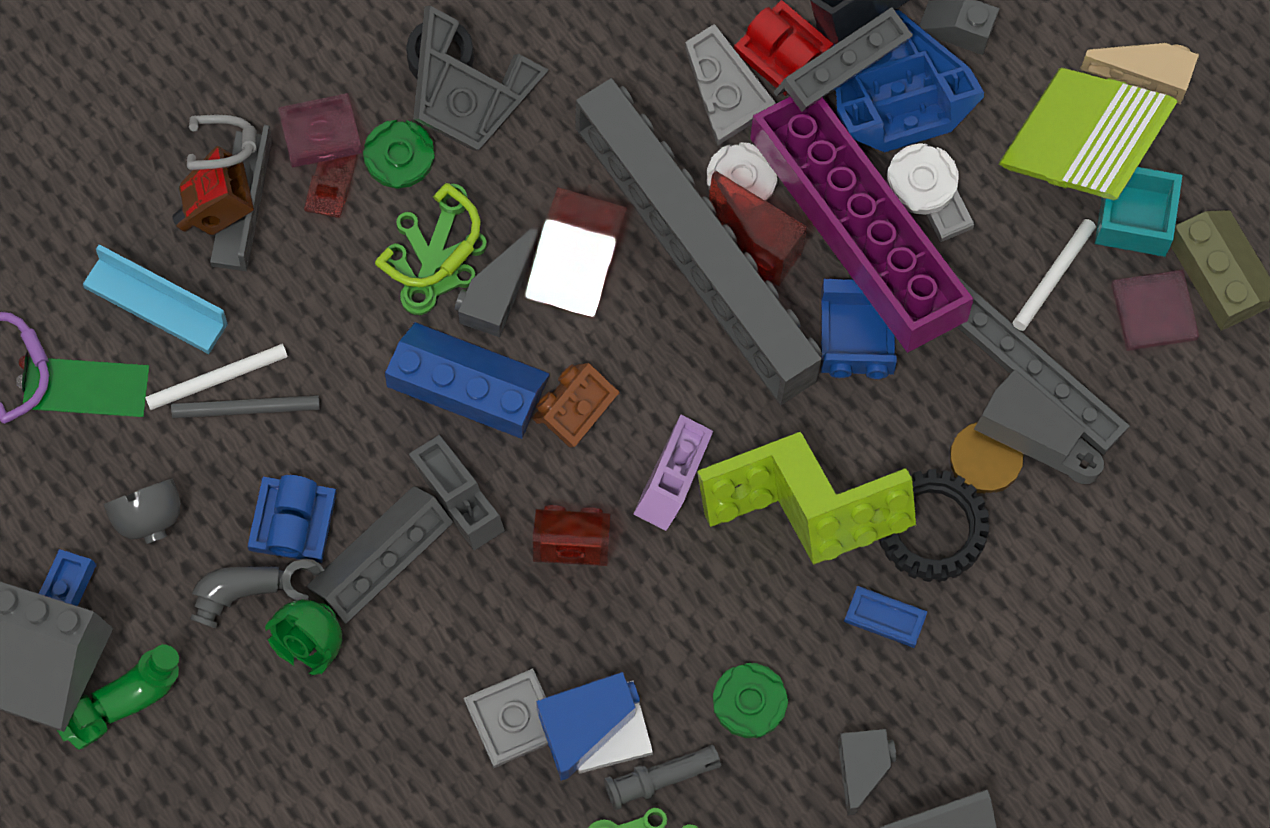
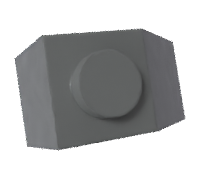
M931 0L927 4L919 27L933 38L983 55L994 28L999 8L977 0Z
M886 729L840 734L838 747L847 816L855 815L888 774L891 763L896 762L894 740H887Z

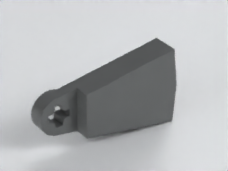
M1016 370L995 390L974 430L1067 474L1072 480L1080 484L1095 482L1104 468V460L1100 453L1081 438L1085 428ZM1083 460L1089 463L1086 469L1079 466Z

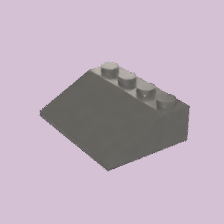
M0 582V711L64 732L113 628L94 611Z

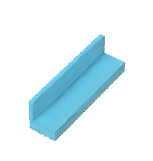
M102 245L97 246L96 252L99 260L83 283L85 289L207 354L211 352L228 325L225 313L221 308Z

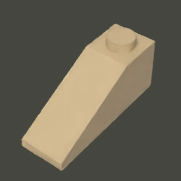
M1167 43L1090 49L1086 52L1080 70L1106 79L1110 78L1125 82L1127 85L1172 96L1178 100L1177 103L1181 104L1199 54L1191 52L1185 46Z

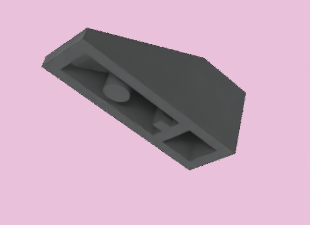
M531 228L471 280L467 291L463 289L460 291L455 304V310L459 313L460 324L500 338L537 248L538 230Z

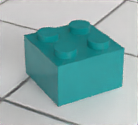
M1137 167L1118 199L1101 198L1095 244L1165 257L1174 238L1183 175Z

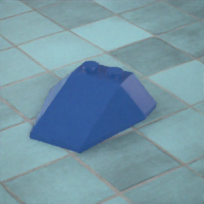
M895 10V12L913 36L910 40L836 89L837 114L844 127L854 140L883 152L952 132L984 98V91L971 68L900 10Z

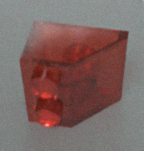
M548 505L544 509H536L533 531V562L607 566L610 513H603V510L592 507L583 508L581 512L566 511L565 507L558 505Z

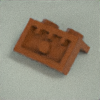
M589 363L577 364L575 366L572 364L567 367L559 376L558 381L560 384L553 393H546L538 401L535 407L538 411L532 417V420L537 424L544 423L568 447H575L620 393Z

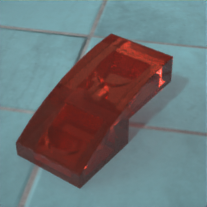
M322 145L315 176L312 175L304 211L340 219L358 157L357 152Z

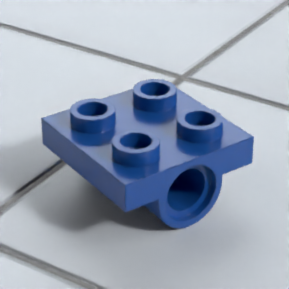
M284 475L280 479L263 477L247 546L248 550L299 560L311 559L322 563L337 494L336 489L317 486V483L313 480L296 475Z

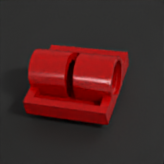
M781 0L774 8L767 7L763 9L753 19L746 31V35L734 45V50L742 60L777 88L786 77L833 47L834 44ZM785 91L782 94L786 96L788 92Z

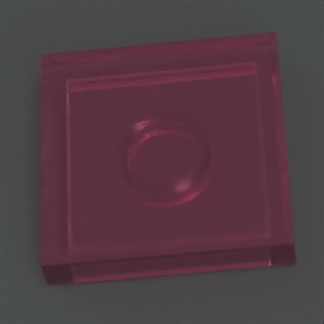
M348 93L278 108L292 168L362 153Z
M1183 270L1113 280L1111 286L1127 351L1196 341L1199 338Z

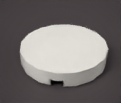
M739 143V145L722 147L712 156L707 168V185L712 196L723 206L734 210H751L763 205L772 196L777 185V175L755 145Z
M921 143L907 146L894 156L887 171L886 183L907 211L927 215L940 211L951 202L957 190L959 173L954 160L946 151Z

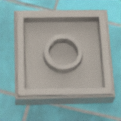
M530 669L464 698L466 707L493 768L548 745L536 711V701L544 699L546 696L534 669Z

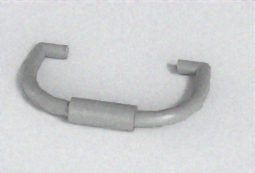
M231 115L191 116L189 120V129L191 131H196L198 124L214 123L230 124L242 128V151L237 155L215 160L196 161V156L189 154L187 156V168L189 170L217 169L241 163L256 150V129L246 120Z

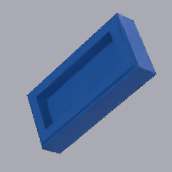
M857 586L844 622L915 648L927 611Z

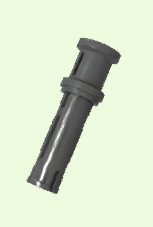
M712 744L696 752L647 769L645 766L635 767L634 772L616 779L607 777L604 779V784L611 804L616 811L622 809V804L641 797L645 800L652 798L656 790L665 786L678 783L713 769H718L721 767V763L719 762L720 759L716 748Z

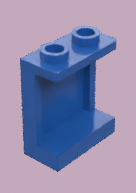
M824 279L821 289V373H830V376L835 378H846L852 374H866L871 379L886 378L888 374L894 375L897 364L894 334L854 280Z

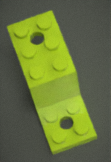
M801 432L697 471L704 515L710 527L722 522H729L740 515L756 509H763L779 501L813 565L825 560H832L840 554L858 547L868 546L876 540L894 533L904 532L909 527L916 525L913 482L906 468L836 495Z

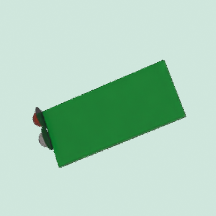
M28 352L19 359V366L24 369V372L16 379L17 386L22 388L24 392L23 404L34 395L40 380L39 368L35 367L32 358L28 356ZM48 358L47 367L50 376L47 391L39 404L31 409L143 417L149 365Z

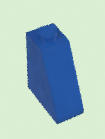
M623 672L536 701V711L561 781L568 779L635 716V704L640 703L634 682L627 683Z

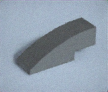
M440 435L409 453V457L420 475L473 550L478 549L505 531L497 511L485 498L476 480Z

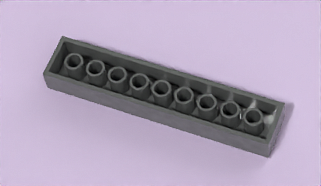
M612 78L576 99L575 129L781 406L816 383L822 359V352L819 346L811 337L807 339L799 329L801 327L800 322L793 311L790 309L785 310L780 304L777 290L770 281L764 282L757 273L758 267L752 256L747 252L743 254L736 245L737 239L731 228L727 224L722 226L715 217L716 211L710 200L706 196L701 198L694 189L695 182L690 173L684 168L680 170L673 161L675 158L671 148L665 141L659 142L653 134L654 128L648 117L643 113L639 115L632 106L634 104L633 99L627 89L623 86L619 88Z

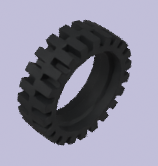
M928 469L924 474L921 471L914 472L911 476L914 496L924 493L943 494L959 504L965 511L969 523L968 539L962 549L953 556L940 560L926 559L911 552L901 541L899 533L879 539L881 548H884L885 556L890 562L893 561L899 571H906L908 576L914 579L920 577L926 582H931L933 579L941 582L946 581L950 577H958L962 572L967 571L973 566L986 544L989 533L988 509L984 508L985 501L982 496L978 497L976 495L977 489L972 484L969 486L965 484L963 477L959 475L957 478L951 477L952 472L943 470L942 474L936 472V469Z

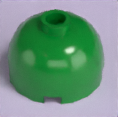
M304 599L287 603L272 616L265 626V631L270 629L272 636L268 639V642L277 655L293 666L294 657L312 668L308 673L311 675L322 674L341 649V627L333 610L323 603ZM313 649L317 651L313 655L309 656Z

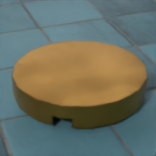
M977 423L968 425L957 434L950 448V463L954 476L956 478L958 475L963 477L967 486L972 484L977 489L976 493L986 494V492L997 493L1004 491L1015 482L1023 466V453L974 430Z

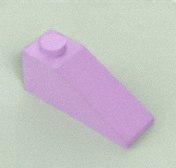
M683 415L679 416L633 513L634 515L667 531L683 505L713 433L712 430Z

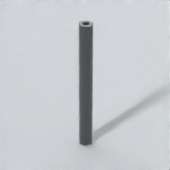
M319 395L171 404L172 418L320 410Z

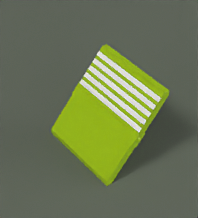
M1061 67L1000 160L999 165L1007 170L1047 181L1049 184L1063 188L1069 187L1110 200H1116L1178 100L1166 94L1127 85L1125 82L1110 78L1104 79Z

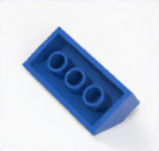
M416 322L399 341L385 372L388 388L521 439L525 434L536 404L550 376L547 372Z

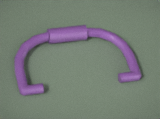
M0 312V321H8L17 326L22 332L23 342L35 367H38L40 372L37 390L23 405L6 412L2 402H0V421L5 424L27 413L39 404L47 391L50 375L47 367L49 360L35 330L30 329L23 319L12 313Z

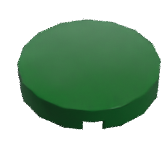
M391 120L375 127L366 138L363 151L365 167L371 177L380 184L392 188L411 187L422 181L431 171L435 158L433 141L426 130L415 122L410 121L397 122V120Z
M746 663L727 670L717 681L712 697L714 713L720 724L730 733L744 738L762 737L774 731L784 719L788 705L786 689L780 676L770 668L756 663Z

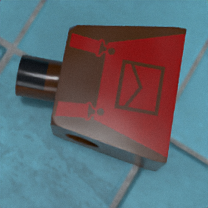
M217 145L203 160L222 159L234 155ZM243 161L224 168L192 170L179 186L183 207L172 215V219L175 225L184 232L195 226L211 235L218 233L251 213L254 207Z

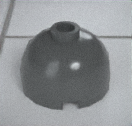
M172 478L103 505L108 519L120 535L131 540L144 538L145 543L149 544L167 537L165 529L176 522L180 514L181 503L178 490Z

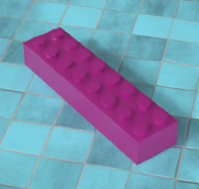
M788 97L753 115L750 139L907 353L968 321L973 297L823 98L802 112L793 99Z

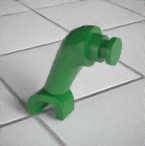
M159 645L154 650L143 654L138 663L126 674L91 693L94 702H92L88 695L81 696L65 731L57 730L63 741H69L78 750L83 749L101 738L108 731L103 718L109 724L149 707L167 695L179 675V655L177 651L169 645Z

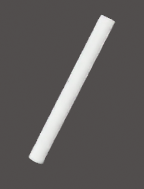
M1089 219L1083 220L1014 319L1013 325L1015 328L1021 331L1027 328L1095 230L1096 225L1093 221Z
M280 344L145 398L151 411L285 359L288 356L284 345Z

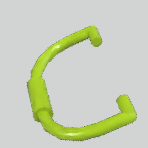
M445 183L433 196L440 203L449 194L464 206L469 212L472 221L471 233L467 240H463L440 266V270L434 275L425 278H411L398 272L387 263L394 254L389 248H386L376 259L375 265L394 280L411 287H426L438 283L447 275L451 276L473 252V245L479 237L481 221L477 208L464 194L449 183Z

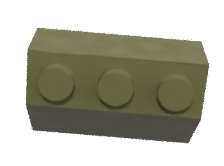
M1230 210L1205 211L1175 225L1171 248L1221 331L1270 308V276Z

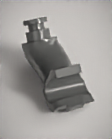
M311 559L294 561L286 567L285 571L279 570V567L264 566L219 568L207 573L195 585L192 594L198 596L194 606L198 608L196 615L191 614L190 620L216 628L218 623L214 622L216 615L221 616L224 606L231 608L232 603L238 598L277 593L278 589H284L288 597L294 601L300 599L308 600V595L293 589L291 586L292 576L301 570L308 571L313 576H317L325 570L318 562Z

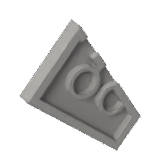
M715 24L686 41L685 49L717 146L752 125L754 114L776 103Z

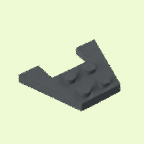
M425 6L413 120L469 149L479 150L547 73L548 69L522 55L516 54L513 55L502 83H499L446 54L459 21L432 6Z

